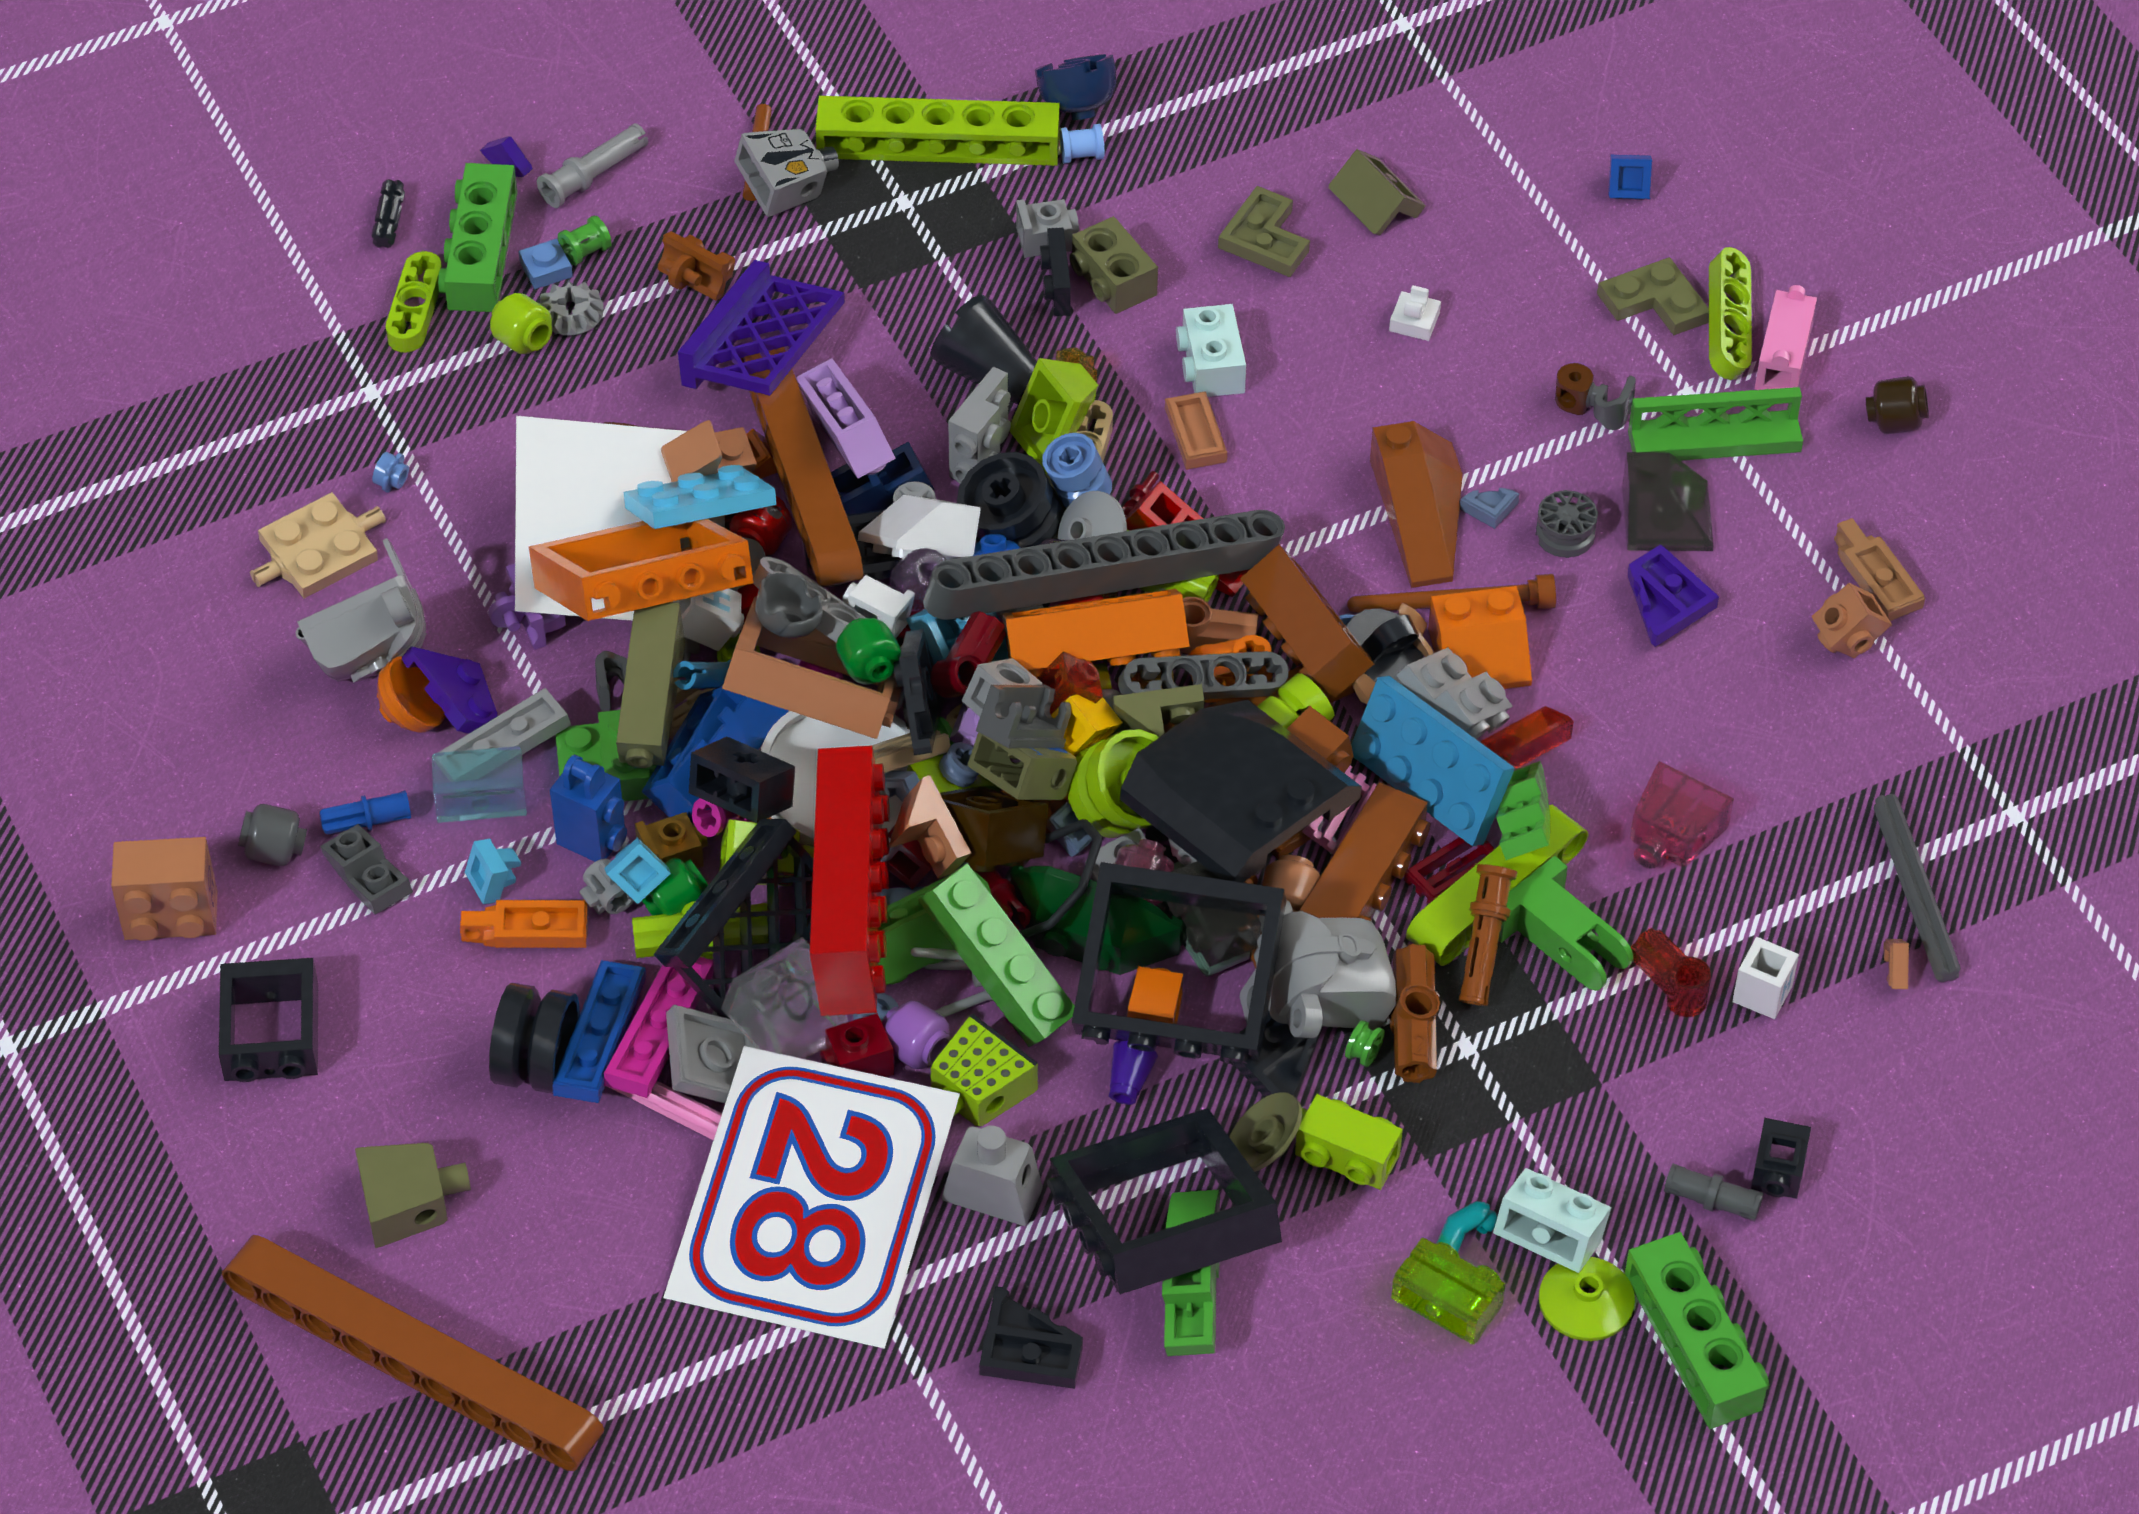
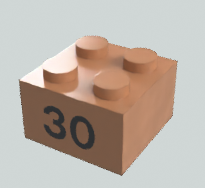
M206 837L114 842L111 887L124 940L137 939L148 941L154 938H196L205 935H216L218 890Z

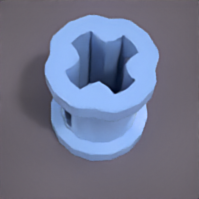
M1093 124L1091 129L1068 131L1067 127L1059 129L1063 164L1070 163L1071 159L1095 156L1097 160L1104 159V138L1101 124Z

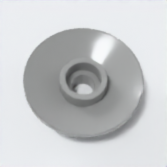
M1101 491L1083 493L1074 499L1064 512L1059 526L1058 539L1068 541L1127 531L1123 508L1108 493Z

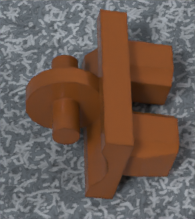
M672 231L664 234V251L657 270L668 275L669 285L678 290L689 286L715 301L722 298L726 281L733 277L735 258L725 252L716 255L706 250L702 240L691 234L685 238Z

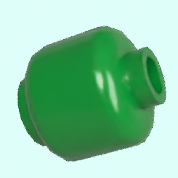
M858 618L851 621L845 626L836 643L838 657L847 673L855 682L862 684H875L889 678L894 673V662L899 660L901 653L900 646L889 627L883 621L875 618Z
M672 858L665 863L669 867L671 874L642 900L652 916L680 913L686 904L696 901L706 889L708 883L691 859L684 862L679 858Z

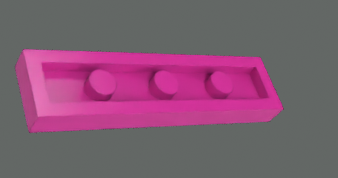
M699 957L692 968L702 979H711L713 976V960ZM662 965L604 1072V1086L645 1098L649 1097L670 1057L666 1012L673 1005L695 1010L701 999V996L673 967Z

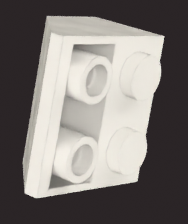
M903 495L859 531L858 541L872 543V552L917 560L919 558L939 563L945 560L957 559V557L973 556L981 507L939 499Z

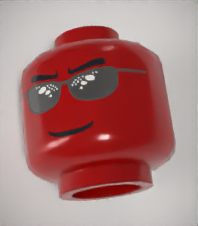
M776 496L777 505L735 513L729 523V531L741 537L758 541L764 549L765 556H769L777 551L791 530L792 516L783 500Z

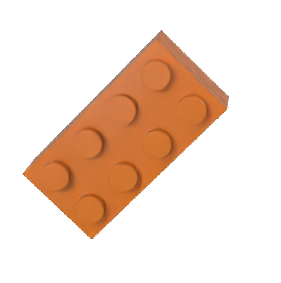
M1177 589L1002 614L1005 625L1004 630L1007 634L1005 637L1008 658L1015 659L1035 677L1049 675L1048 667L1064 665L1066 672L1092 669V661L1107 659L1111 666L1124 665L1136 659V654L1151 653V656L1154 657L1180 656L1179 648L1190 647L1183 595Z

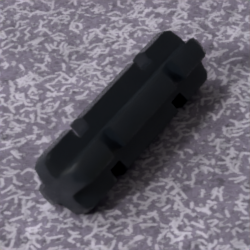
M387 179L382 183L380 192L382 195L379 197L374 220L376 223L373 225L371 234L373 244L378 248L381 246L390 248L395 242L396 233L394 232L398 227L402 208L400 204L403 202L405 194L404 184L400 180L392 181Z

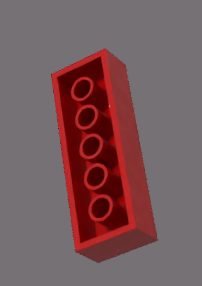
M872 745L818 749L810 958L821 1016L877 1013V994L885 993L886 991L884 965H878V962H880V958H886L887 955L885 930H879V927H881V924L887 923L886 896H880V892H882V889H888L887 862H881V858H883V855H889L888 829L882 828V824L890 822V804L888 795H880V791H885L883 763L875 764Z

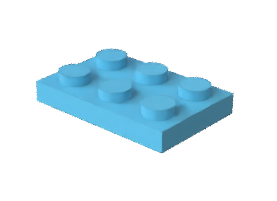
M740 465L723 466L718 469V473L703 476L701 473L683 474L678 476V481L665 484L661 481H646L639 483L635 490L623 492L625 508L654 529L777 505L775 488Z

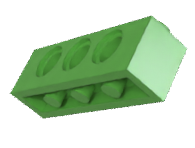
M466 163L463 179L456 180L455 202L458 204V208L451 209L449 227L450 233H453L452 238L445 239L444 261L447 263V268H440L438 279L439 292L446 293L448 310L492 312L494 306L499 302L518 194L514 165Z
M1681 1232L1629 1249L1625 1275L1631 1282L1634 1294L1709 1430L1762 1411L1766 1390L1769 1389L1767 1373L1760 1362L1754 1363L1747 1350L1746 1337L1738 1323L1732 1324L1725 1311V1301L1720 1289L1715 1284L1710 1285L1706 1278L1703 1261L1698 1250L1695 1247L1688 1246ZM1671 1288H1680L1685 1292H1677ZM1692 1326H1701L1707 1330H1696ZM1713 1365H1724L1729 1369H1718Z

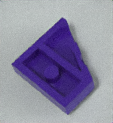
M1661 544L1628 566L1627 576L1650 642L1654 647L1718 606L1719 596Z
M413 646L402 656V661L407 668H420L430 681L424 688L425 691L443 709L445 716L457 731L469 734L498 716L480 663Z

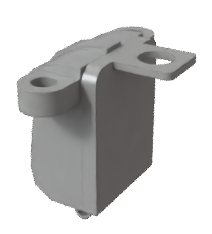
M388 538L382 541L398 576L297 621L299 625L296 630L297 638L310 649L314 660L323 672L338 682L352 679L353 683L371 676L379 675L381 669L389 661L403 656L411 646L421 648L427 635L424 611L415 588H412L395 549Z
M1286 900L1268 1007L1271 1017L1279 1023L1288 1024L1291 1034L1294 1037L1300 1038L1317 1037L1322 1026L1355 1028L1362 1020L1369 1022V1028L1372 1030L1388 1025L1391 1022L1389 1014L1396 1006V980L1383 938L1372 921L1362 918H1317L1304 911L1293 912L1290 902ZM1259 915L1260 928L1263 933L1265 916ZM1262 934L1257 940L1258 948L1254 953L1256 966L1258 962ZM1256 969L1240 992V1001L1246 1023Z

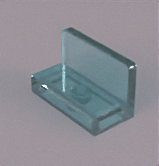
M521 747L441 752L432 755L433 796L437 823L527 815Z

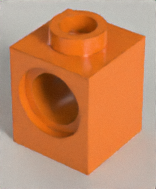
M1138 966L1127 1017L1177 1024L1182 1004L1183 974L1171 972L1165 968L1152 969Z

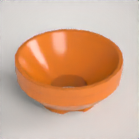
M402 656L389 661L379 672L377 682L379 710L389 723H395L401 728L413 732L425 733L442 724L446 716L443 709L432 700L424 689L430 681L420 668H407L402 661Z

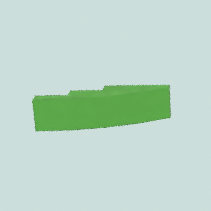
M1541 761L1514 770L1500 803L1496 819L1502 832L1499 844L1505 860L1549 845L1551 833L1550 810L1544 769Z

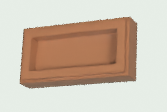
M1206 391L1166 398L1165 411L1186 470L1227 462V450Z

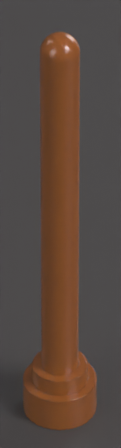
M1553 574L1535 575V579L1527 580V584L1353 596L1348 600L1347 607L1352 613H1360L1365 609L1378 608L1395 611L1399 610L1402 603L1407 604L1413 609L1430 608L1431 596L1517 586L1521 602L1528 601L1529 606L1537 605V609L1556 608V587Z

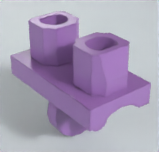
M515 563L506 566V571L512 583L509 588L510 596H507L506 592H499L495 595L496 601L488 611L490 620L494 626L500 628L508 627V630L511 632L517 631L521 626L519 622L522 621L534 650L547 646L545 633L565 627V615L515 611Z

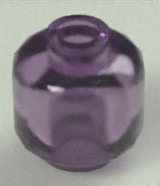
M930 548L913 550L899 560L893 568L890 578L891 588L902 594L907 590L914 592L915 597L912 609H925L923 600L933 567L937 563L947 560V558L937 550Z

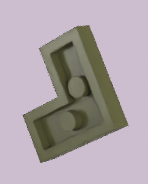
M1256 186L1219 235L1218 248L1291 277L1309 253L1310 240L1280 228L1292 212L1293 200Z
M1670 257L1598 283L1597 295L1617 321L1653 308L1673 336L1709 323V308Z

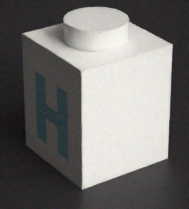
M725 589L674 601L680 603L684 637L719 651L730 637L735 638L739 634L743 626L744 614L741 613L742 594L731 589Z
M1756 937L1738 970L1732 1002L1775 1019L1793 986L1799 954Z

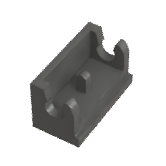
M991 685L976 731L1007 748H1064L1066 739L1063 737L1071 716V705L1069 702H1062L1058 708V715L1056 718H1053L1050 714V706L1054 701L1055 689L1047 685Z

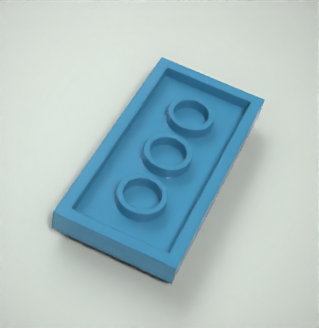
M1390 676L1377 678L1351 744L1354 758L1395 789L1427 801V813L1471 846L1484 844L1515 768Z

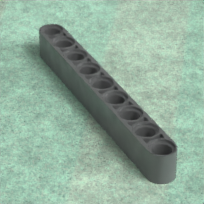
M1254 510L945 560L933 567L923 604L927 612L936 618L955 619L971 616L973 612L977 611L991 613L1248 570L1280 544L1285 525L1280 516L1274 512Z

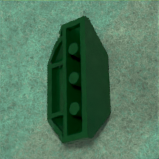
M1013 866L1010 872V881L1015 887L1018 899L1031 912L1030 923L1025 928L1047 921L1075 891L1081 876L1051 866H1029L1026 868ZM1090 879L1087 890L1053 928L1030 937L1036 948L1042 949L1052 956H1064L1083 963L1097 881ZM1112 894L1098 971L1106 970L1122 975L1136 970L1138 966L1145 967L1179 955L1183 943V921L1175 916L1168 917L1159 907L1143 898Z

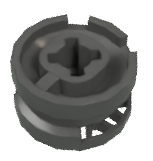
M1556 491L1546 496L1539 504L1535 534L1539 538L1538 544L1546 552L1558 557H1576L1587 552L1594 544L1598 516L1595 503L1588 496L1576 491ZM1555 497H1558L1562 502L1557 503ZM1573 497L1578 498L1577 504L1570 502Z

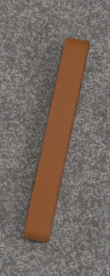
M784 347L768 352L770 355H775L786 351ZM758 353L742 357L741 361L744 363L762 358V356ZM768 369L752 373L749 375L766 379V377L770 374V370ZM791 369L770 396L749 391L818 585L826 587L861 580L863 578V566L859 548L794 372Z
M252 1235L222 1271V1277L226 1284L242 1297L567 1471L577 1470L604 1433L603 1424L585 1408L264 1237Z

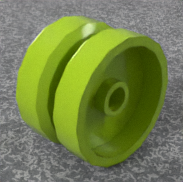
M1141 729L1124 730L1090 745L1077 754V765L1067 794L1069 804L1078 820H1088L1101 836L1106 838H1119L1138 828L1146 829L1153 826L1120 800L1122 784L1136 754L1158 739L1157 735Z

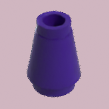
M1116 1041L1113 1044L1109 1097L1115 1102L1132 1105L1135 1104L1137 1096L1158 1058V1054L1156 1051L1146 1052L1132 1049L1127 1046L1128 1041Z

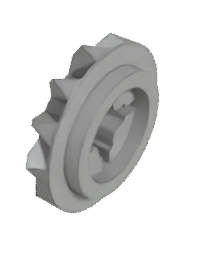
M568 280L565 287L552 284L550 292L542 293L540 296V305L548 309L551 315L552 332L557 334L577 335L587 332L600 322L604 313V305L599 291L590 290L586 282L573 286ZM570 301L575 303L572 310L573 314L571 315L566 310V303Z

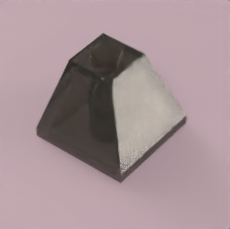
M1627 452L1622 482L1627 550L1651 551L1661 544L1668 551H1713L1708 481L1671 453Z

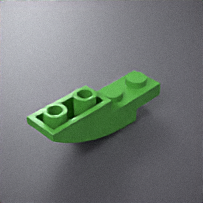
M1219 1190L1172 1193L1166 1229L1220 1212ZM1219 1263L1162 1281V1296L1165 1302L1164 1348L1167 1356L1215 1354L1216 1278H1219Z

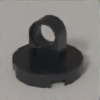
M1381 608L1365 609L1353 616L1346 624V627L1373 661L1374 665L1365 674L1375 682L1378 677L1390 676L1403 685L1396 674L1408 664L1424 657L1422 652L1413 645L1419 634L1409 615L1399 616L1397 613Z

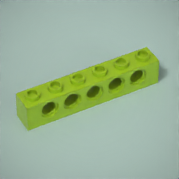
M819 96L816 120V149L832 146L837 152L838 159L1058 166L1060 103Z

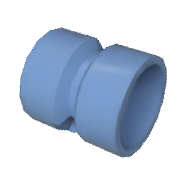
M1064 434L1054 439L1046 447L1042 464L1065 508H1068L1071 502L1078 496L1089 491L1111 493L1112 480L1092 439L1085 434Z

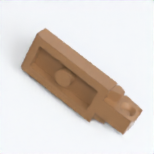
M1853 518L1837 524L1838 528L1834 540L1839 547L1837 553L1841 562L1860 588L1874 595L1889 621L1923 608L1925 602L1924 594L1880 536L1876 538L1872 535L1866 537Z

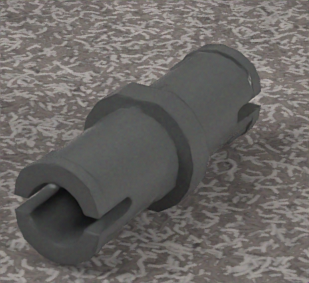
M1674 1163L1668 1173L1664 1189L1666 1193L1703 1204V1209L1712 1212L1714 1208L1721 1211L1724 1210L1754 1222L1764 1194L1725 1182L1722 1175L1714 1173L1713 1177Z

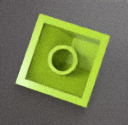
M1038 358L1012 420L1010 433L1026 453L1032 456L1044 470L1042 462L1046 447L1054 439L1064 434L1076 433L1083 423L1090 405L1095 400L1096 390L1099 385L1081 364Z

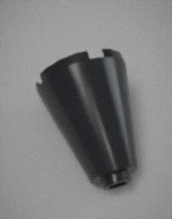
M980 294L971 298L955 312L961 318L952 328L947 324L943 326L933 343L930 352L931 357L934 358L938 365L976 384L982 381L992 367L1008 373L1010 401L1019 405L1037 361L993 301Z

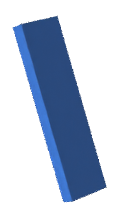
M601 960L554 1079L553 1096L599 1103L605 1088L604 1072L626 1033L646 980V967Z

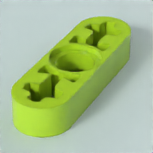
M417 252L410 255L405 261L386 321L388 344L395 351L403 353L412 352L419 349L425 341L439 295L438 279L440 268H442L440 258L432 252ZM423 270H426L423 276V282H420L418 280V275H421L423 273ZM411 297L425 299V302L419 306L412 307L404 304ZM406 321L411 322L412 329H408L406 334H403L406 328Z

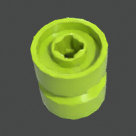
M1297 673L1279 688L1278 698L1269 696L1257 706L1286 729L1309 706L1329 721L1335 716L1334 710L1322 690L1302 673Z

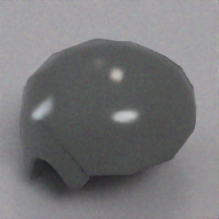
M782 572L769 574L760 581L755 612L760 623L770 632L784 638L807 636L821 623L823 616L821 596L816 595L812 597L808 593L805 578Z

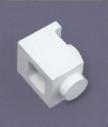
M865 575L858 584L852 582L849 585L842 601L866 618H875L883 621L896 639L908 624L906 618L910 617L915 593L907 590L902 594Z

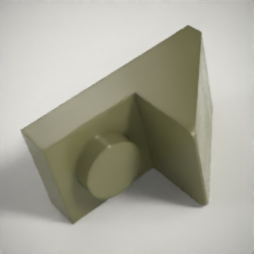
M1202 684L1113 696L1112 709L1123 722L1122 725L1127 729H1141L1161 737L1165 734L1163 720H1170L1171 723L1180 724L1200 709H1203L1205 700Z

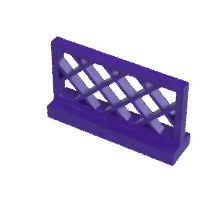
M754 260L678 351L681 385L697 389L704 380L770 396L845 303L844 292L770 275L769 263ZM775 291L790 295L771 300L772 294ZM814 302L826 303L825 305L810 309L806 306V304ZM798 307L800 310L799 312L780 316L778 313L779 311ZM770 314L772 317L771 319L752 323L755 317ZM803 323L808 324V327L792 332L788 330V327ZM779 330L781 333L780 335L761 339L759 336L760 334ZM751 337L753 342L733 347L737 340ZM785 346L789 347L788 351L775 355H770L768 352ZM758 353L762 356V358L744 363L740 359ZM731 360L734 364L724 368L715 367L719 363ZM768 369L770 370V374L766 377V379L749 375L752 373Z

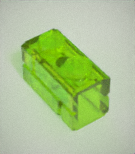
M1421 1238L1410 1253L1409 1258H1406L1395 1273L1391 1299L1475 1345L1486 1330L1487 1325L1492 1322L1503 1305L1506 1283L1501 1281L1499 1275L1493 1269L1484 1265L1475 1267L1461 1259L1458 1252L1450 1245L1443 1242L1434 1244L1425 1238Z

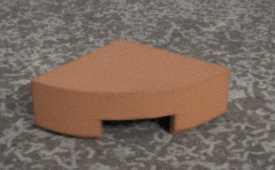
M1885 939L1884 961L1889 962L1887 982L1891 989H1908L1909 943L1902 939Z

